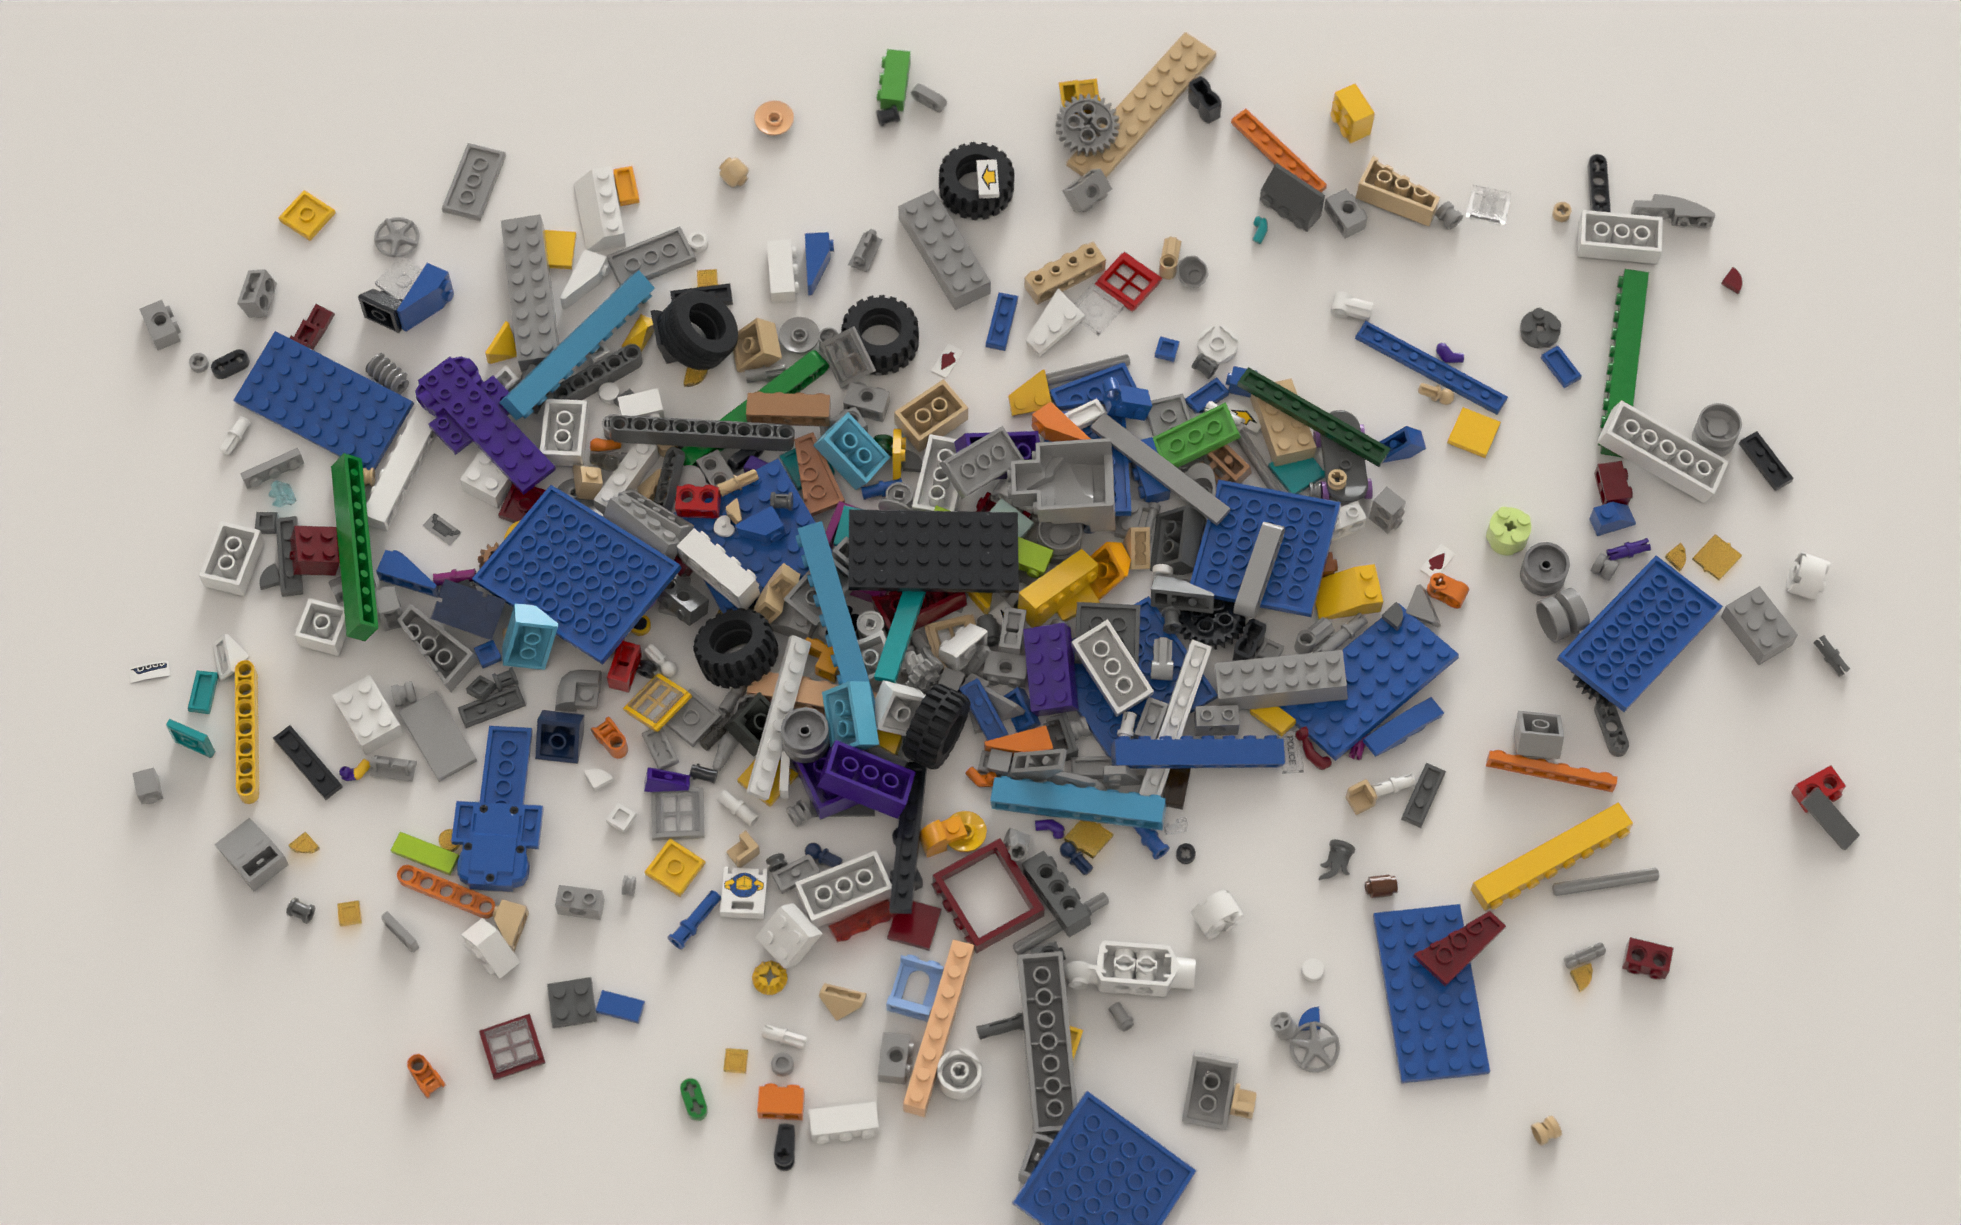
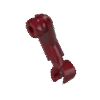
M1307 726L1297 730L1295 736L1297 740L1302 741L1303 744L1301 745L1306 758L1320 770L1329 768L1332 765L1331 759L1328 756L1322 757L1314 750L1313 744L1308 738Z

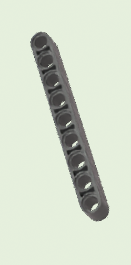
M616 415L610 420V438L618 443L785 452L793 448L795 439L794 428L787 424Z

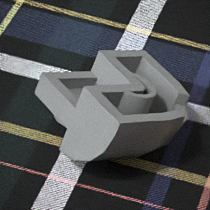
M574 670L563 676L557 689L555 711L577 712V709L597 710L602 672L599 670Z

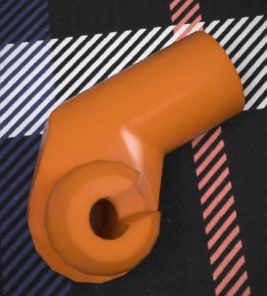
M595 438L590 442L591 451L599 452L621 448V443L614 442L613 440Z
M973 766L965 773L977 787H992L994 777H997L994 772L981 775Z

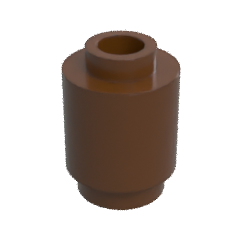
M1390 874L1368 877V881L1364 883L1366 895L1370 894L1371 899L1392 896L1393 893H1398L1397 879L1395 876H1390Z

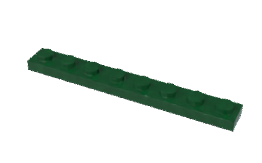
M1249 367L1238 381V387L1377 467L1381 466L1390 452L1391 448Z

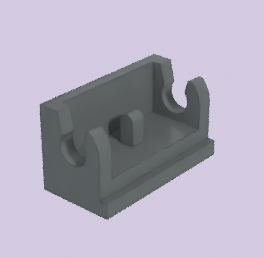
M1063 712L1062 714L1045 719L1046 723L1043 726L1046 725L1053 750L1066 749L1065 761L1071 760V757H1078V747L1067 713Z

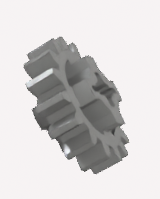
M930 657L929 660L925 659L923 664L918 663L913 667V671L907 677L908 681L904 685L920 689L924 694L925 691L931 690V687L941 678L940 674L944 671L943 663L936 657Z

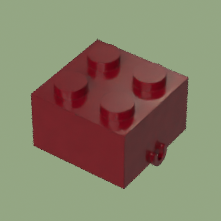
M294 526L290 538L291 551L289 553V559L293 563L294 575L336 576L340 565L337 527Z

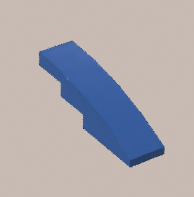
M1430 697L1390 720L1362 741L1376 757L1404 743L1408 737L1422 731L1427 724L1441 718L1444 712L1433 698Z

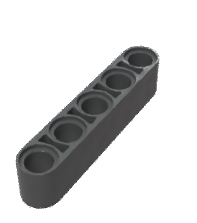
M629 344L566 379L552 393L553 398L584 400L598 392L602 384L607 382L614 383L637 370L643 363L640 347L635 344Z

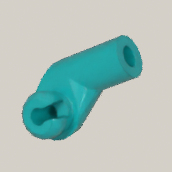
M1257 216L1253 225L1258 227L1252 240L1261 244L1268 231L1267 219Z

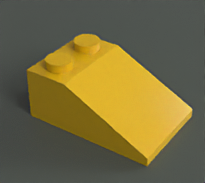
M1375 564L1356 566L1323 577L1315 603L1318 619L1323 617L1329 620L1357 616L1358 613L1364 615L1381 612L1383 597Z

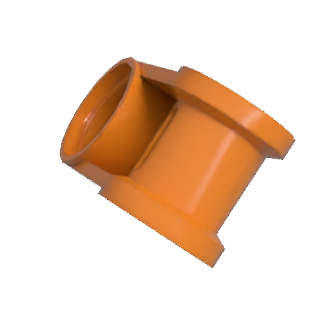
M1435 573L1431 576L1426 590L1430 597L1458 609L1461 608L1469 592V587L1465 583L1450 578L1443 573Z
M606 717V721L596 728H591L594 737L613 758L619 759L626 756L628 753L626 738L610 717ZM617 743L622 744L618 748L613 747Z
M414 1054L408 1059L407 1067L410 1074L427 1099L439 1087L446 1086L438 1072L433 1069L423 1055ZM421 1062L424 1064L421 1070H413V1066L416 1063Z

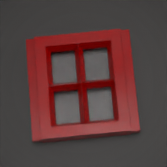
M1124 251L1098 278L1094 286L1133 312L1160 284L1162 277Z

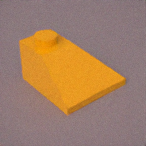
M1106 542L1090 556L1099 564L1096 580L1089 583L1098 600L1103 598L1128 576L1131 559L1121 542Z

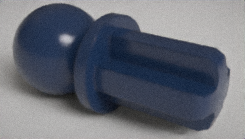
M1066 841L1061 844L1060 854L1064 858H1071L1070 865H1074L1083 875H1088L1093 870V866L1083 857V852L1077 853V847L1073 842Z
M809 843L805 847V855L809 854L814 860L819 859L818 864L820 865L825 864L833 868L843 862L842 858L830 853L829 849L825 848L822 851L817 843Z

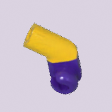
M363 759L356 768L343 766L339 770V774L345 781L360 780L371 767L370 762Z

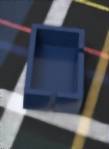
M444 579L438 595L439 598H443L442 602L436 601L430 619L492 640L506 600L489 594L482 597L484 592Z

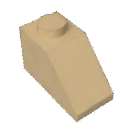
M573 465L577 499L594 500L603 485L601 468Z
M502 899L500 905H496L493 918L500 934L514 952L529 912L526 906Z

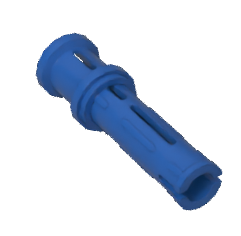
M1133 827L1140 835L1141 843L1150 849L1155 860L1161 858L1169 851L1170 847L1161 841L1156 830Z
M711 890L693 913L679 923L680 926L673 934L668 936V940L678 949H684V944L691 936H695L697 927L721 901V896L716 891Z

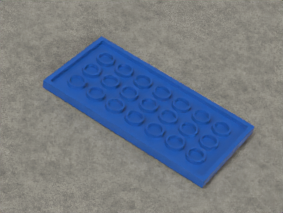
M274 331L233 400L235 403L339 457L346 453L362 458L363 468H367V470L371 468L376 470L414 405L413 401L276 331Z
M1656 555L1564 649L1557 660L1625 712L1720 612L1723 606Z
M1401 604L1399 605L1403 611V621L1398 631L1381 617L1342 649L1347 683V700L1278 706L1296 719V727L1300 729L1307 726L1308 737L1335 761L1459 658V654L1421 621L1415 616L1405 613L1406 609Z
M1460 904L1374 913L1373 920L1401 1083L1489 1074L1490 1067L1471 962L1445 987L1413 957L1414 953L1424 950L1430 944L1464 927Z

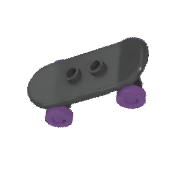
M1345 410L1330 412L1331 415L1365 434L1364 425L1359 424L1357 418L1350 412ZM1313 430L1316 448H1322L1326 481L1320 482L1321 499L1329 500V494L1334 499L1342 502H1355L1363 497L1365 499H1372L1371 478H1367L1365 459ZM1335 469L1342 470L1347 475L1345 487L1337 491L1332 490L1327 483L1329 473Z

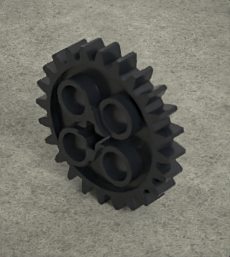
M1214 599L1213 613L1180 610L1179 622L1182 624V630L1179 633L1183 634L1184 640L1190 639L1191 641L1193 639L1208 646H1213L1217 650V645L1225 648V642L1232 645L1233 638L1239 639V633L1243 634V627L1246 625V617L1234 614V602Z

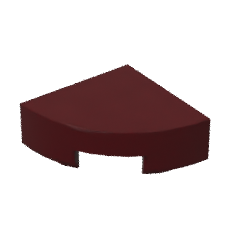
M1732 267L1721 284L1739 294L1743 283L1741 274L1736 268Z

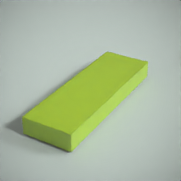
M399 832L391 848V853L449 876H451L459 859V854L403 832Z

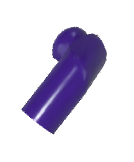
M1445 343L1437 345L1436 353L1443 362L1464 363V353H1453Z
M1053 819L1035 821L1036 831L1050 830L1053 832L1055 839H1062L1065 836L1064 826Z

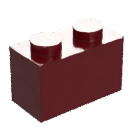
M1622 461L1597 464L1594 474L1602 505L1611 502L1628 505L1630 499L1633 498L1632 487L1628 486L1627 468L1623 467Z

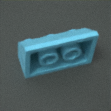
M848 412L813 445L855 490L867 484L890 458L884 449Z
M514 604L502 645L503 666L545 670L558 629V623L537 606Z
M849 681L822 692L825 716L829 729L830 747L835 740L860 750H866L879 745L869 682Z

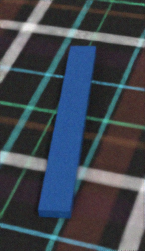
M1368 321L1364 322L1355 336L1356 340L1498 415L1508 399V396Z

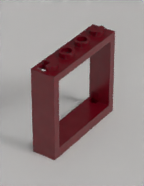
M1001 838L932 875L933 883L931 885L934 888L935 894L941 895L944 900L942 901L944 909L947 913H952L955 918L953 919L955 927L958 931H963L966 936L964 937L965 943L974 945L976 954L1044 917L1045 909L1016 862L1011 859V855L1008 853V849ZM995 853L1030 910L978 938L944 881Z

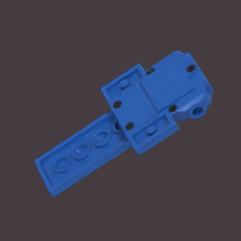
M489 726L480 802L456 801L451 842L452 845H463L458 859L457 874L460 881L467 884L471 890L514 892V888L523 886L529 878L530 863L527 858V849H539L544 811L543 806L524 805L533 733L532 728Z

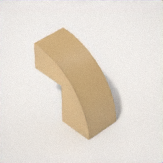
M783 563L762 590L755 604L754 611L761 613L771 624L782 613L784 598L799 582L800 574Z

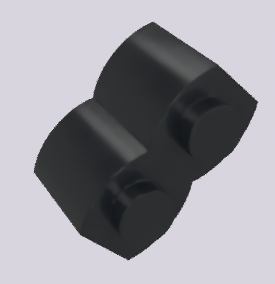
M1202 76L1190 81L1188 100L1193 107L1198 109L1201 119L1208 124L1219 119L1222 102L1220 97L1211 91L1209 82Z
M1254 618L1247 622L1244 627L1243 636L1235 644L1232 661L1255 658L1256 651L1260 649L1265 638V623Z

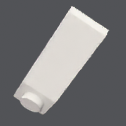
M584 249L560 297L563 309L569 308L599 285L603 277L608 275L610 266L606 256Z

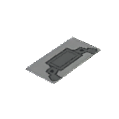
M433 513L423 524L426 529L448 545H451L461 534V531L436 513Z

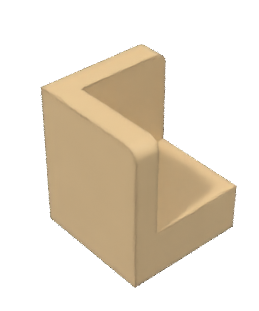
M1365 779L1349 787L1345 798L1355 814L1358 815L1375 806L1377 795L1368 780Z
M746 830L739 835L740 842L727 850V855L740 868L760 854L759 846Z
M1236 1083L1230 1115L1252 1119L1256 1092L1240 1089V1084Z

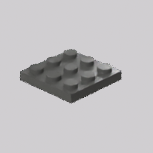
M1077 602L1075 639L1108 619L1138 666L1140 605ZM1075 653L1074 663L1082 664L1081 660Z

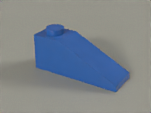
M829 232L805 233L808 296L813 295L830 261V252H834L833 240H829Z
M385 550L376 570L380 581L438 598L439 591L437 585L400 551Z

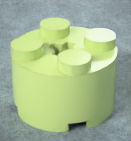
M1505 506L1499 508L1491 517L1486 532V538L1491 548L1495 552L1506 556L1522 551L1531 533L1530 516L1517 508Z

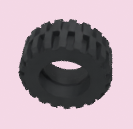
M970 142V145H965L964 143L959 145V149L953 148L949 151V155L943 158L939 168V194L941 199H943L944 205L950 208V211L955 215L959 213L960 217L964 219L970 217L971 220H977V218H983L984 220L989 219L990 215H993V217L998 215L1000 210L1006 209L1008 203L1013 198L1015 173L1012 162L1007 158V154L1004 151H998V147L991 145V147L987 146V143L981 142V144ZM997 159L999 198L979 199V190L966 188L959 182L960 178L964 175L977 172V160Z
M879 295L876 298L868 296L865 301L863 299L857 301V306L852 305L843 318L841 333L855 326L876 370L871 373L872 375H876V373L888 375L890 371L896 373L900 367L905 368L909 365V361L914 359L915 352L918 351L919 347L918 320L914 316V311L910 307L907 308V304L902 300L898 302L897 298L892 296L885 298V295ZM876 325L892 327L899 333V336L893 342L886 345H873L862 338V334L868 328ZM849 339L842 340L848 353H853L854 349ZM857 356L852 357L854 366L858 365L859 370H862L863 368Z
M737 608V610H726L722 614L720 612L715 615V618L708 619L706 625L701 626L699 629V634H696L693 645L695 658L708 681L715 686H721V688L729 689L732 687L733 689H739L740 686L745 685L747 687L754 681H760L764 674L767 675L770 672V667L774 666L778 657V643L768 620L761 613H756V611L751 609L746 611L744 608ZM748 643L736 652L724 654L735 645Z
M935 684L931 687V690L922 699L907 729L902 746L904 756L931 770L942 766L955 747L968 718L971 705L968 696L943 684Z

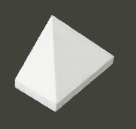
M223 634L213 643L219 680H226L235 672L237 663L246 660L249 656L228 634Z

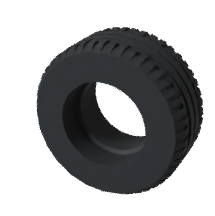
M689 290L678 295L663 310L659 319V334L666 350L679 363L695 370H709L718 366L734 351L738 341V326L732 312L720 299L707 292ZM691 322L697 325L703 331L706 338L701 336L693 328Z

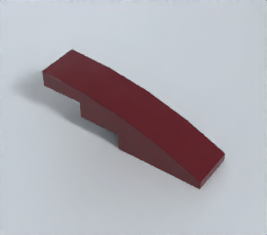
M315 304L307 320L303 319L295 335H291L289 338L314 350L335 313Z

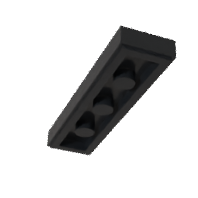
M291 725L273 737L276 744L325 800L343 788L342 784Z

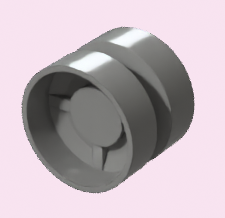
M1714 403L1706 406L1701 411L1693 429L1692 441L1720 457L1727 455L1733 449L1742 428L1740 415L1734 408L1726 404Z
M1039 523L1037 544L1053 550L1051 564L1059 565L1081 549V523Z
M1573 588L1557 593L1555 598L1549 596L1536 603V614L1546 636L1552 642H1558L1569 637L1570 632L1576 634L1583 631L1590 624L1587 608L1581 596Z

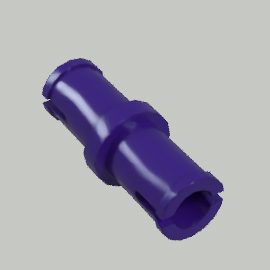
M1644 538L1632 543L1625 542L1622 546L1607 549V556H1610L1608 559L1612 561L1625 557L1632 558L1635 554L1651 551L1650 544H1647L1649 540Z

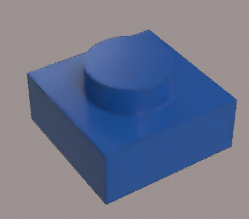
M1160 336L1155 351V358L1174 362L1180 341Z
M494 640L474 648L483 669L502 661Z

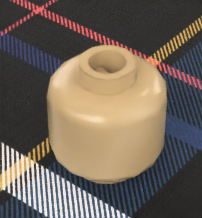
M729 157L719 167L720 177L730 187L736 185L741 187L748 180V167L739 158L731 159Z

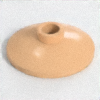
M768 101L758 107L754 120L761 132L768 135H780L791 128L794 114L787 104L781 101Z

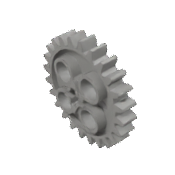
M1089 93L1085 99L1080 94L1079 100L1072 97V103L1065 101V107H1060V113H1057L1056 119L1058 121L1055 124L1056 127H1059L1056 129V134H1061L1059 141L1065 140L1064 147L1070 145V152L1077 149V155L1084 151L1086 157L1089 152L1096 156V150L1103 153L1104 147L1110 149V143H1115V137H1118L1119 134L1117 130L1120 127V124L1117 123L1119 116H1114L1116 109L1110 110L1111 103L1105 105V98L1098 101V95L1091 99ZM1090 110L1092 114H1085L1083 111ZM1075 122L1078 126L1072 127L1069 123ZM1102 123L1105 124L1106 127L1100 128L1097 126V124ZM1090 136L1092 139L1087 141L1083 137Z

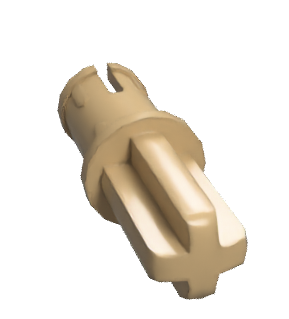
M752 469L737 477L733 475V478L717 484L723 497L738 489L742 490L741 487L757 481L759 476L756 470Z

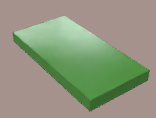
M1225 402L1153 437L1157 453L1178 468L1241 438V435Z

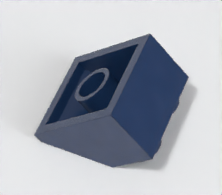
M542 710L537 719L535 759L578 764L584 735L585 715Z

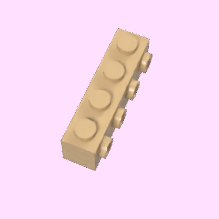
M1094 241L1089 244H1083L1078 250L1066 253L1054 262H1048L1037 271L1029 272L1025 276L1024 287L1036 305L1053 297L1058 288L1063 292L1105 270L1106 258Z

